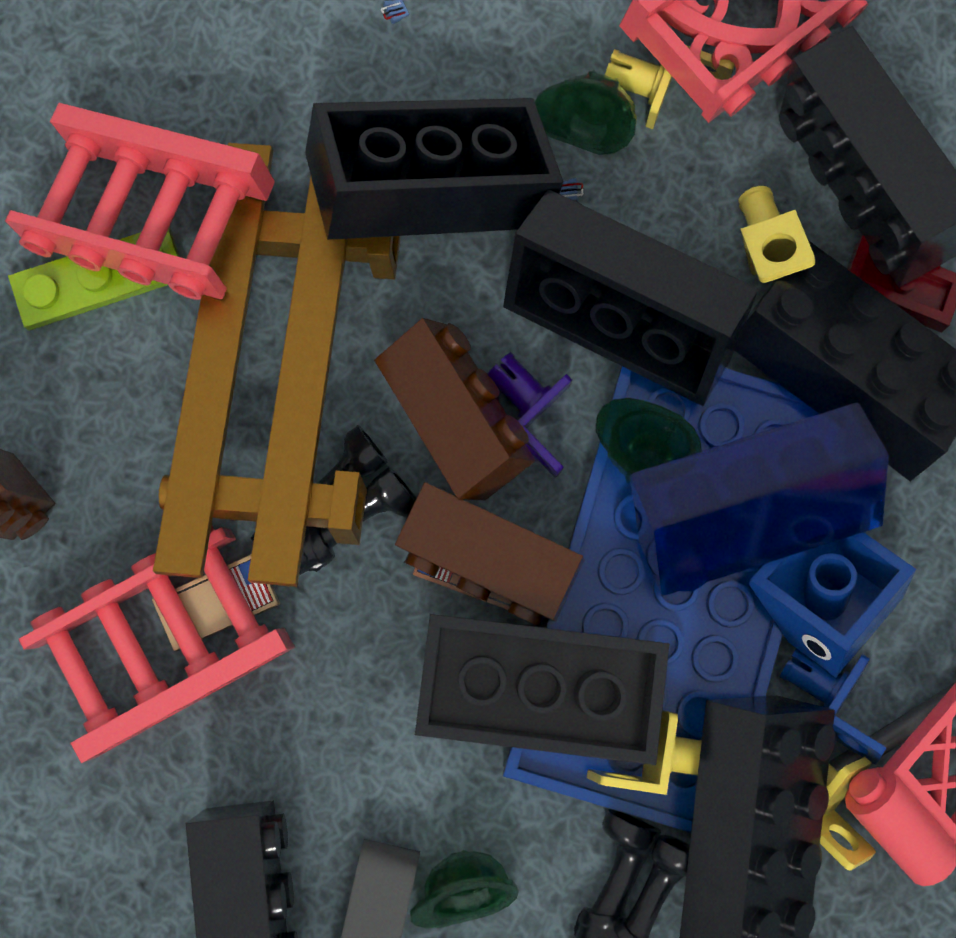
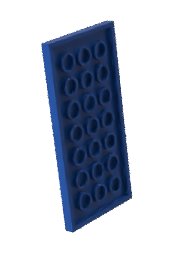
M621 366L568 549L583 555L585 561L557 621L548 619L545 628L669 643L662 710L678 714L676 737L702 740L706 700L766 696L783 634L750 587L749 582L818 505L839 428L780 384L731 369H725L705 405L701 406ZM510 747L503 777L691 833L698 777L696 775L671 772L667 795L600 785L588 779V769L642 777L644 764Z

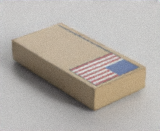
M251 555L227 566L253 615L256 616L280 605V602L272 585L250 583L248 581ZM206 575L203 578L195 579L175 588L202 640L233 626ZM153 598V604L173 650H181Z

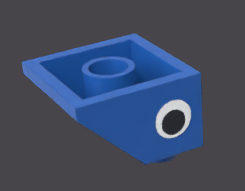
M819 502L750 579L749 585L787 641L836 678L903 599L916 569L829 507Z

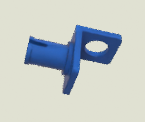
M796 649L791 656V661L788 660L782 670L780 678L788 680L825 703L823 707L835 709L833 729L836 741L861 757H866L872 764L876 765L885 752L886 747L836 716L863 674L870 659L862 654L851 673L845 671L843 675L839 674L835 678Z

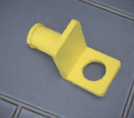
M614 49L610 59L611 63H608L603 84L607 86L612 85L649 98L648 104L652 106L646 127L653 129L672 76L662 65L658 66ZM701 50L700 59L702 64L714 69L712 54ZM723 59L719 61L716 72L710 71V73L716 79H729L735 65L730 60Z
M756 186L746 190L738 199V203L748 225L740 230L751 274H757L760 282L767 283L813 267L815 265V256L796 210L780 215L772 190L767 186Z
M662 710L656 765L644 764L642 777L588 769L587 778L604 786L667 795L671 772L698 776L702 740L676 737L678 714Z
M866 757L844 766L839 771L830 764L828 768L826 788L829 793L827 810L823 815L820 844L849 871L870 860L876 853L875 849L835 811L845 798L851 780L859 772L871 766L872 762ZM829 830L842 835L851 844L853 851L840 845L832 837Z

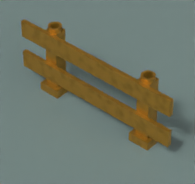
M228 143V146L259 153L270 172L274 152L272 146ZM311 177L305 213L264 211L265 201L245 196L243 200H237L209 266L212 267L227 290L223 299L203 295L200 300L170 475L162 477L159 487V506L163 510L153 566L155 574L203 578L213 518L256 522L248 573V581L250 583L298 586L306 526L328 528L336 543L360 545L367 489L360 473L336 470L334 485L313 483L345 261L369 263L373 278L395 280L401 236L327 240ZM256 255L298 258L263 479L220 475Z

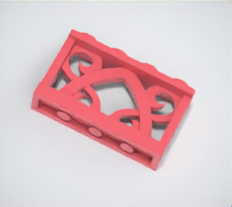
M632 0L619 27L633 42L639 39L702 109L701 115L710 123L724 111L730 117L739 112L756 95V92L753 90L755 86L762 81L768 86L773 85L790 69L793 56L800 51L805 52L827 40L832 34L829 28L836 22H839L843 28L846 27L865 10L869 3L866 0H829L826 2L818 0H778L775 28H747L721 22L727 12L729 0H713L715 7L711 18L704 15L709 5L702 6L696 0ZM800 13L810 17L798 27ZM667 24L694 39L689 48ZM704 44L716 47L712 53V64L715 70L718 68L720 60L726 59L734 63L736 74L732 78L716 79L702 64L700 54ZM751 53H765L753 62Z

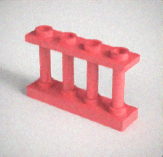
M58 103L50 123L66 141L65 147L68 149V153L37 217L12 210L9 211L5 222L21 237L19 240L20 245L30 252L43 257H51L53 252L68 256L77 265L92 271H100L102 266L115 269L125 278L141 285H150L152 280L168 284L173 291L190 299L200 300L203 295L223 299L227 288L209 265L237 200H243L245 196L267 201L275 183L259 153ZM97 157L115 161L117 163L86 231L60 224L89 161H96ZM146 170L164 174L166 178L136 245L110 238L109 236L137 175L145 173ZM195 183L214 187L216 192L187 258L160 252L159 249L187 187H192Z
M211 526L204 568L208 580L239 636L234 640L239 650L219 660L215 652L209 654L169 579L172 575L155 574L153 572L156 553L132 565L131 569L134 575L115 585L113 580L109 579L84 591L81 594L84 603L65 613L62 607H58L38 616L30 622L33 631L18 639L24 650L40 648L45 644L49 645L88 721L83 726L87 734L71 742L81 763L106 753L295 648L285 628L269 632L265 624L259 626L219 551L222 547L236 540L231 529L221 527L215 530ZM146 589H149L189 664L184 668L188 678L170 688L165 679L159 681L119 606L120 603ZM97 616L138 691L134 695L138 706L121 715H118L115 707L108 709L69 634V631Z

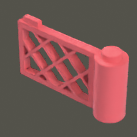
M956 683L883 767L863 770L851 780L845 796L846 808L915 884L921 886H931L945 880L956 867V812L951 818L945 813L947 789L956 788V775L948 776L950 749L956 748V736L951 737L952 720L956 715ZM925 751H933L931 778L916 779L909 769Z

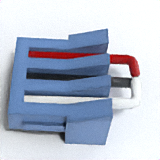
M403 0L384 1V7L381 8L384 18L386 20L390 19L392 24L409 15Z
M576 178L564 181L559 194L578 202V196L584 194L583 183H578Z

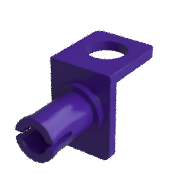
M510 352L501 359L502 363L500 366L514 380L497 364L488 372V375L493 379L498 389L521 411L518 414L520 418L518 422L528 435L529 442L526 443V446L531 454L556 478L564 467L527 428L570 387L573 380L566 374L553 387L548 385L544 388L516 360L514 354Z

